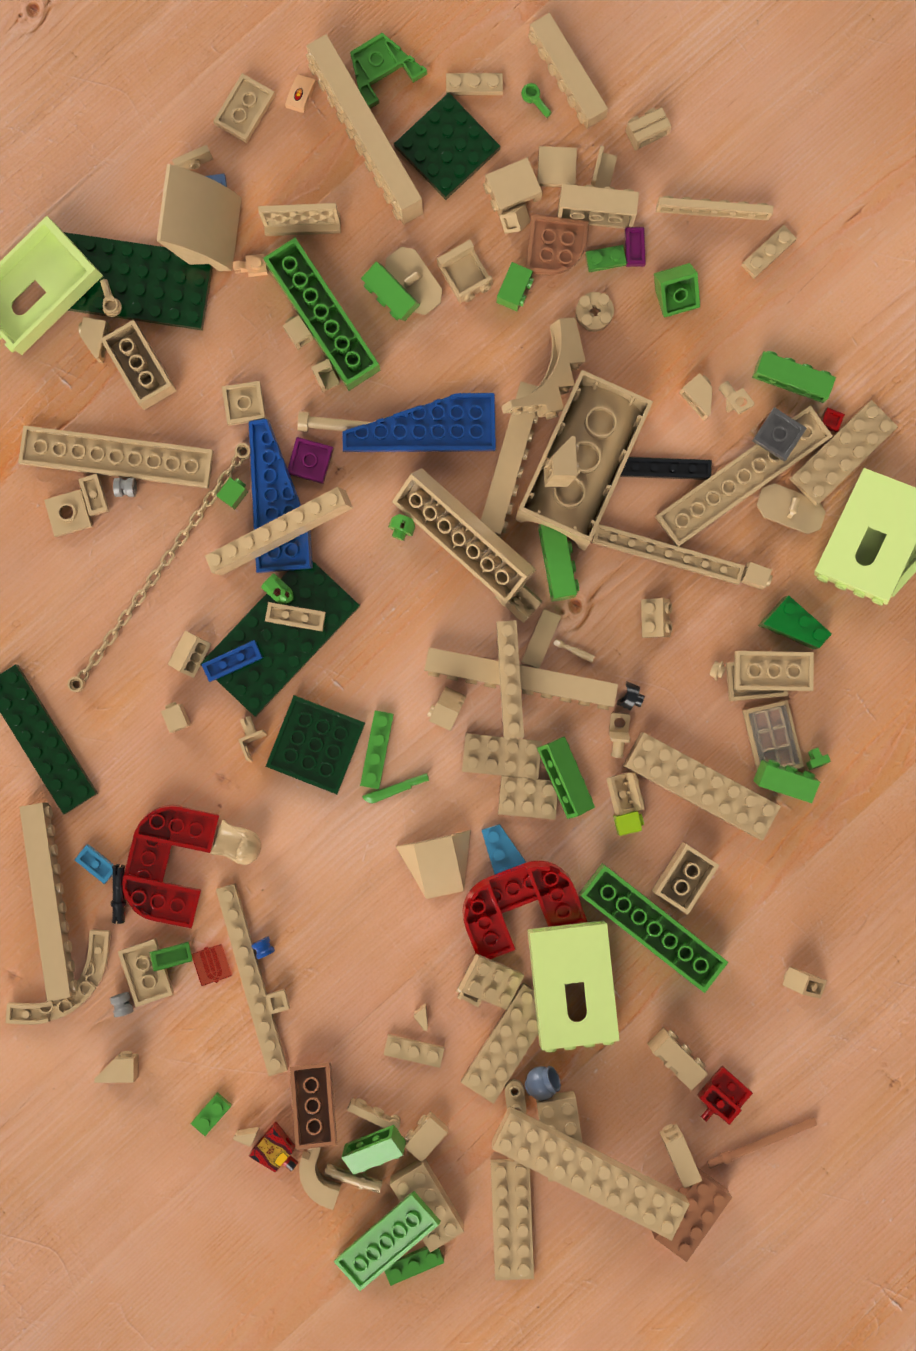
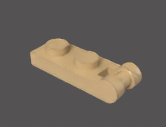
M360 1098L351 1099L347 1111L382 1128L395 1125L399 1130V1116H389L381 1108H372Z

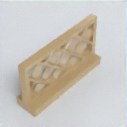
M336 203L258 206V212L264 225L265 236L341 233L340 212H338Z

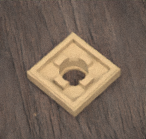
M81 489L44 500L55 537L93 527ZM63 507H72L73 516L71 518H62V512L60 511Z

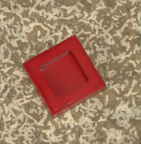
M827 407L821 421L828 430L837 433L845 414Z

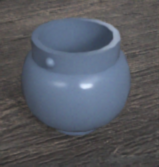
M540 1066L531 1069L525 1081L527 1093L539 1101L552 1098L561 1088L559 1075L552 1066L547 1068Z

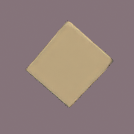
M426 1003L414 1011V1018L424 1031L428 1030Z
M259 1127L237 1130L233 1139L250 1147Z

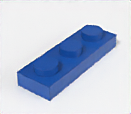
M253 640L201 665L208 681L212 682L263 657L256 641Z

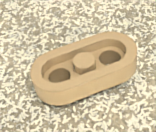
M517 1079L509 1080L505 1085L507 1109L509 1106L519 1108L521 1112L526 1114L524 1086ZM513 1088L518 1089L516 1094L511 1092Z

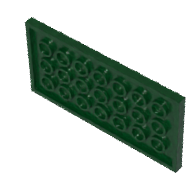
M64 232L103 275L68 311L107 316L102 307L105 296L100 283L101 280L107 279L112 296L122 304V310L115 318L203 331L213 266L210 264L189 265L166 247Z
M313 561V568L289 570L281 578L293 592V601L282 605L326 612L323 632L266 622L268 602L280 604L266 594L201 662L203 664L253 640L256 641L262 654V659L216 679L255 717L360 607L348 593ZM276 588L273 594L279 596L281 595V590ZM286 591L285 596L289 598V594Z

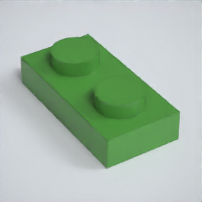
M623 245L586 251L585 253L588 272L626 266Z
M217 1092L191 1122V1125L206 1136L232 1104Z

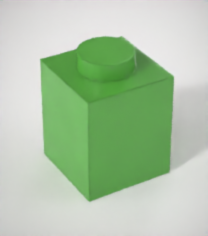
M229 478L216 496L235 510L248 491L244 488L246 484L241 480Z

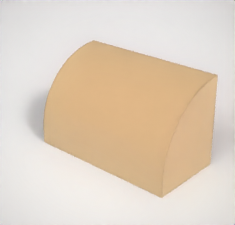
M185 631L168 665L194 678L211 643Z

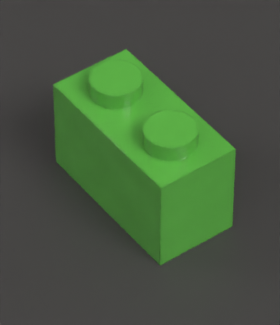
M512 262L497 295L496 303L514 311H518L519 306L523 307L527 298L524 294L527 289H531L534 278H532L533 271Z

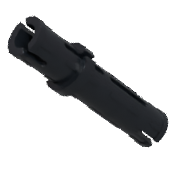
M120 864L112 866V923L116 924L117 921V924H122L125 922L124 907L126 905L123 893L125 865L120 867Z

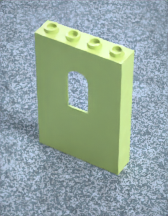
M48 216L0 261V339L3 338L6 341L4 345L11 352L16 351L21 355L103 276ZM36 280L46 293L25 314H15L12 309L13 302Z
M863 468L815 569L814 575L817 576V579L824 583L832 582L835 584V587L841 590L849 589L854 591L853 594L858 597L864 598L866 596L871 598V601L875 604L887 605L916 545V487ZM868 527L887 534L874 562L868 566L860 565L856 561L855 555Z
M602 920L527 929L539 1045L542 1051L555 1052L559 1048L573 1050L576 1046L589 1048L599 1043L612 1045L615 1041H619L607 923ZM584 982L587 1014L582 1021L574 1022L568 1017L565 984Z

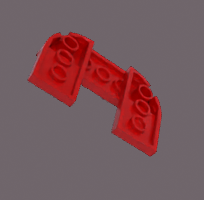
M165 805L152 810L143 817L134 832L123 876V893L134 912L151 921L192 929L201 889L163 882L172 845L207 853L211 852L219 819L218 814L181 807L180 805Z
M531 861L478 882L467 894L462 910L465 928L475 954L493 959L516 950L502 913L536 900L539 901L548 927L587 922L578 894L569 875L554 863Z

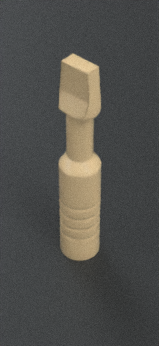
M555 639L553 643L557 647L571 651L572 654L591 663L595 658L594 655L577 647H571L561 640Z

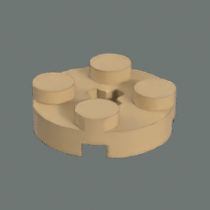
M590 292L582 296L576 307V319L588 331L597 332L606 328L614 315V307L609 296L599 292ZM594 307L600 311L597 313V316L589 312Z

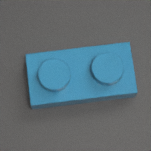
M89 844L75 858L77 863L103 884H106L113 875L112 866L114 864Z

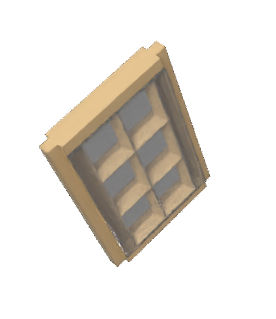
M788 700L742 710L757 770L761 760L769 761V759L779 762L780 766L783 767L787 765L797 769L804 767Z

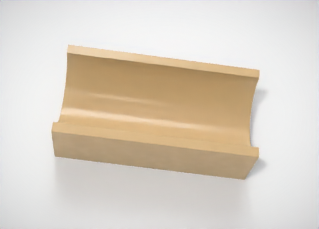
M581 370L518 509L515 520L521 523L525 521L535 522L557 530L572 539L579 549L585 551L595 534L653 401ZM571 436H575L576 443L579 444V453L576 455L577 463L580 464L579 475L568 487H545V465Z

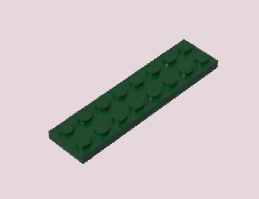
M15 664L1 673L0 713L63 815L67 814L97 795L98 792L19 665Z

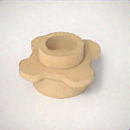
M715 661L709 675L713 676L714 680H717L718 677L722 678L726 667H723V661L721 663Z

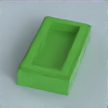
M189 942L149 952L154 972L193 961Z

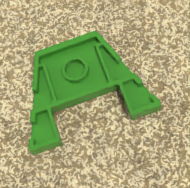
M384 33L377 35L350 52L358 89L370 109L379 104V99L372 90L371 85L399 68H404L413 83L427 75V70L424 66H420L413 57L404 53L401 47Z

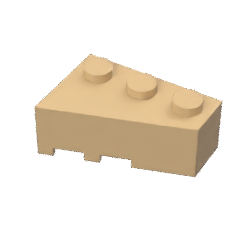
M663 1027L647 1044L652 1053L664 1062V1065L670 1068L692 1091L708 1075L704 1069L706 1065L698 1057L694 1059L690 1055L692 1051L686 1044L681 1046L677 1042L679 1038L671 1029L667 1031Z

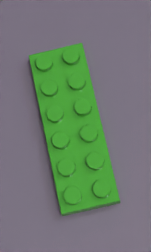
M413 1191L337 1256L334 1263L355 1287L361 1291L440 1224L441 1220Z

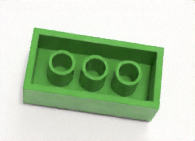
M539 524L538 531L551 602L574 598L579 591L578 580H574L573 575L576 572L574 560L571 561L570 558L571 553H573L571 541L568 542L567 536L561 532Z

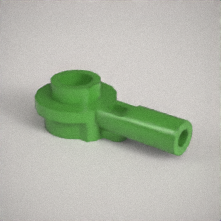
M534 83L525 85L521 92L523 100L527 103H534L543 115L548 118L552 112L541 100L538 86Z

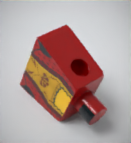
M277 1122L270 1127L249 1154L251 1159L273 1172H277L282 1165L289 1171H292L298 1164V1161L291 1156L295 1149V1144Z

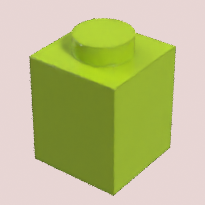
M638 811L619 816L613 815L619 836L642 831L641 826L644 825L642 814H638Z

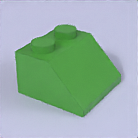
M690 263L654 273L655 292L664 318L700 307L698 273Z

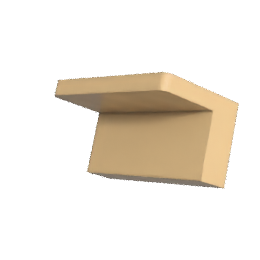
M600 146L591 185L596 186V188L610 187L617 156L603 153L604 146Z

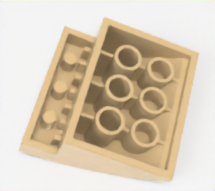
M167 164L157 241L189 265L210 264L218 271H232L242 198L226 186L204 175Z

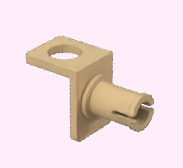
M729 381L720 385L719 391L726 398L727 412L735 410L738 414H741L754 406V401L743 388L736 392ZM744 399H746L747 404L743 407H740V405L744 403Z
M611 713L609 736L611 741H613L611 756L615 758H622L624 756L625 742L630 743L631 740L628 733L630 714ZM617 718H623L625 725L623 727H616L614 721Z
M248 716L245 717L246 720L244 718L240 720L246 736L238 740L245 759L252 762L247 744L267 736V733L264 730L256 731L252 717Z

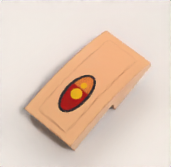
M297 75L287 97L286 108L304 113L308 100L311 99L316 80Z

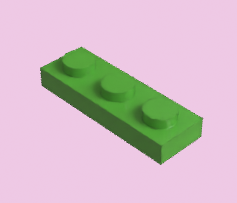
M426 1246L400 1257L385 1270V1274L390 1286L443 1264L444 1257L440 1248L430 1253Z

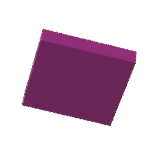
M296 437L288 465L289 474L324 484L334 448Z

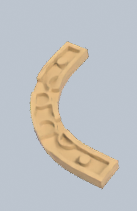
M90 930L88 956L83 972L77 981L78 990L76 995L70 998L42 1003L9 1002L6 1009V1023H47L66 1016L82 1005L95 991L106 970L110 951L111 931Z

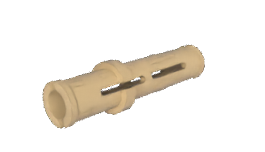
M329 1163L324 1173L326 1177L358 1186L361 1190L364 1188L376 1193H380L383 1183L382 1180L371 1178L365 1173L363 1175L359 1173L353 1175L350 1170Z

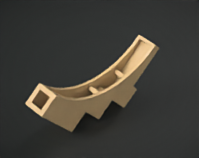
M575 317L561 318L550 325L552 354L544 379L533 393L505 403L502 406L503 414L511 413V415H518L523 413V411H528L529 414L537 412L538 417L552 419L564 410L561 395L568 393V390L575 386L572 371L579 369V366L586 362Z

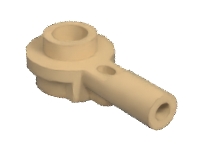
M103 279L100 281L105 296L102 306L103 311L107 316L115 317L120 314L122 304L112 296L108 280Z

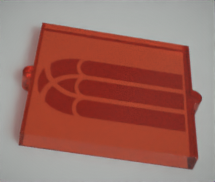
M222 943L210 948L205 947L204 950L191 954L201 986L213 982L218 983L219 980L232 976Z

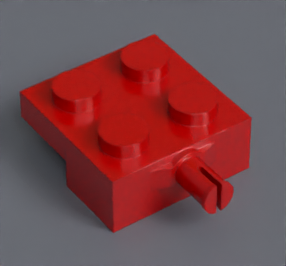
M722 1065L697 1094L700 1100L708 1107L700 1117L707 1122L715 1114L730 1125L742 1111L741 1107L753 1092Z

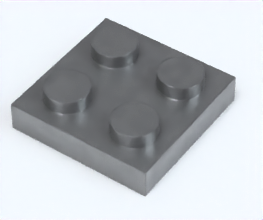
M774 407L752 441L779 459L786 461L807 428Z

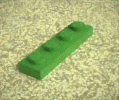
M376 710L374 712L360 786L374 789L380 788L394 714Z

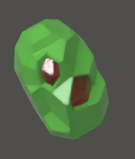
M272 574L261 586L277 603L287 604L293 601L291 588L276 574Z

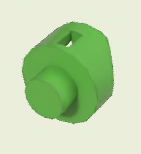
M401 514L391 518L388 526L394 530L392 537L404 541L406 535L413 536L415 530L413 519Z

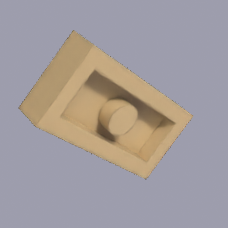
M93 474L78 479L89 516L92 517L108 512L109 507L99 475Z

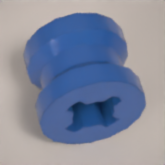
M269 936L251 945L257 952V959H261L275 951L274 947L270 945Z

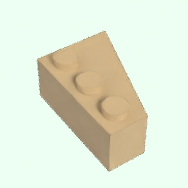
M445 687L436 706L432 705L427 714L430 717L429 721L451 731L466 695Z

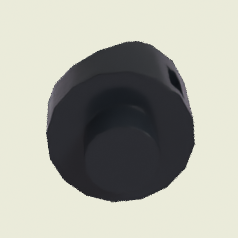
M626 681L627 693L624 697L617 700V705L631 710L634 705L641 707L645 695L639 693L640 686Z

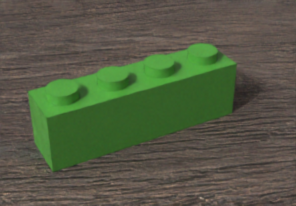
M764 351L760 355L752 378L821 403L829 399L836 379L828 371H818L813 369L811 365L798 364L794 359L779 357L777 353L772 351Z
M565 736L538 747V752L567 819L580 816L595 808Z

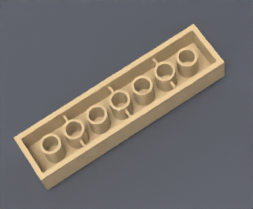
M422 468L410 474L392 501L505 603L518 594L536 571L533 566Z
M640 732L623 764L627 769L636 772L640 776L762 841L781 807L644 732Z

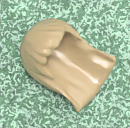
M222 820L211 849V854L226 856L238 864L248 865L259 856L261 841L255 832L242 827L232 826L225 820Z

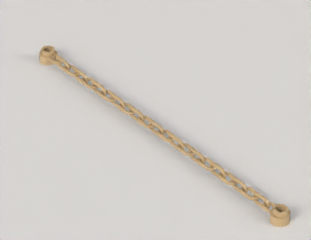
M240 443L236 446V454L231 460L232 465L228 470L222 472L217 480V486L214 490L207 493L201 508L196 510L190 517L189 525L185 530H181L175 538L174 546L161 557V564L157 569L151 571L146 579V585L143 589L136 592L132 598L131 606L119 616L116 627L108 631L103 639V645L100 649L95 650L89 658L88 666L82 669L76 677L69 679L68 688L71 691L80 692L84 689L91 668L99 664L104 656L106 647L114 643L118 637L119 629L129 622L134 608L144 601L149 587L155 585L161 577L160 572L164 566H168L172 562L177 548L184 545L189 538V532L192 527L197 526L202 520L203 512L207 506H211L217 499V492L224 486L223 481L220 480L225 473L226 476H229L228 480L232 477L231 473L235 467H239L245 459L250 457V447L246 443ZM243 449L247 450L245 455H241ZM237 456L241 459L238 464L237 461H235ZM212 493V496H214V498H213L212 501L209 503V501H206V500H207V498L209 497V495ZM197 514L200 517L195 523V521H192V519ZM183 533V535L186 537L181 543V541L178 539ZM169 553V555H172V557L167 562L166 560H164V558ZM155 573V575H158V576L156 577V579H155L154 582L152 583V580H149V579H150L151 576ZM139 593H140L141 595H144V596H143V597L141 598V600L138 602V600H135V599H136V597H137V596L139 595ZM126 613V615H129V617L124 622V620H121V618ZM112 633V635H115V636H114V638H113V639L111 640V642H110L109 640H106V639H107L108 636ZM96 653H97L98 655H101V656H100L99 659L95 662V660H92V659H93V657H94V656L96 655ZM82 673L86 675L84 679L80 678ZM76 681L80 682V686L78 688L75 687Z

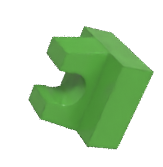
M815 748L808 752L810 761L806 765L810 771L828 764L831 760L828 754L822 756L819 748Z

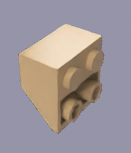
M571 436L545 465V487H568L579 475L580 464L577 463L576 455L579 453V444L576 443L575 436Z

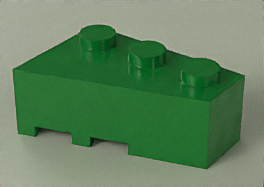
M789 595L783 597L758 625L811 649L820 648L832 635L828 629Z

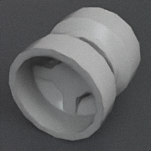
M114 478V496L122 497L127 495L128 497H136V479L128 478L123 480L122 478Z
M129 992L110 997V1002L114 1005V1017H121L134 1011L133 1006L129 1003Z

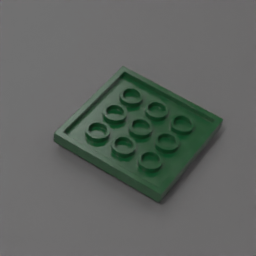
M447 93L394 143V147L445 200L490 160L501 147L450 93Z
M293 695L265 767L337 795L364 729L365 722Z

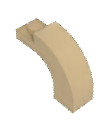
M321 1147L309 1148L307 1152L303 1151L300 1160L299 1175L301 1184L313 1201L333 1210L341 1184L326 1179L320 1173L317 1159Z

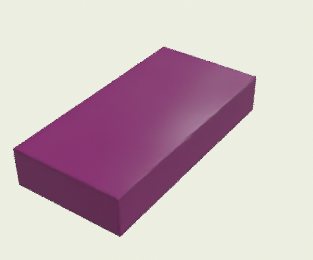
M625 227L626 267H644L646 265L644 227Z

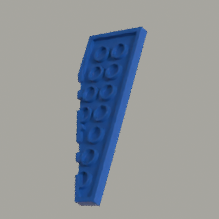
M455 393L449 397L437 399L431 403L378 419L366 425L363 424L342 431L343 452L495 451V394Z
M267 419L249 421L254 530L301 506L270 421ZM311 530L255 558L256 573L313 568Z

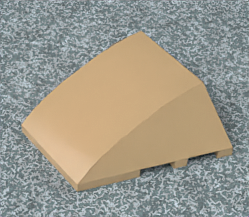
M471 830L396 846L426 899L464 891Z

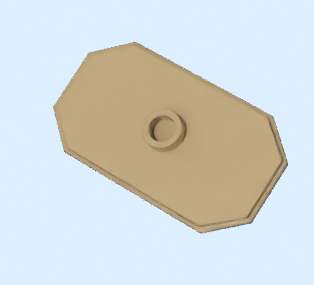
M400 247L386 258V270L420 304L414 313L426 315L441 304L442 288L416 250Z
M775 483L761 489L757 502V507L764 518L805 534L820 530L826 513L820 503L815 506L804 494Z

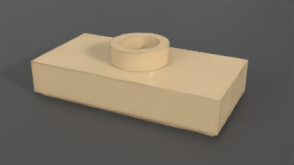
M205 145L172 161L175 166L190 170L199 168L201 164L213 160L208 146Z

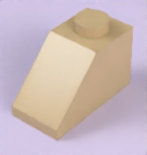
M83 317L82 323L79 324L78 328L80 337L93 356L100 363H104L106 348L100 339L110 334L111 326L104 320Z
M699 373L679 393L705 421L711 414L712 386L710 385V380Z
M789 967L784 975L783 986L802 995L821 999L827 980Z
M132 1051L120 1052L94 1079V1083H133L138 1078V1054H132Z

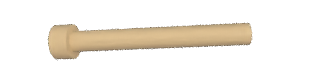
M299 412L298 431L308 432V428L345 431L371 423L311 417L309 412Z

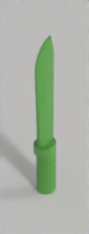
M426 773L362 797L368 803H376L407 789H412L414 785L429 781V777Z

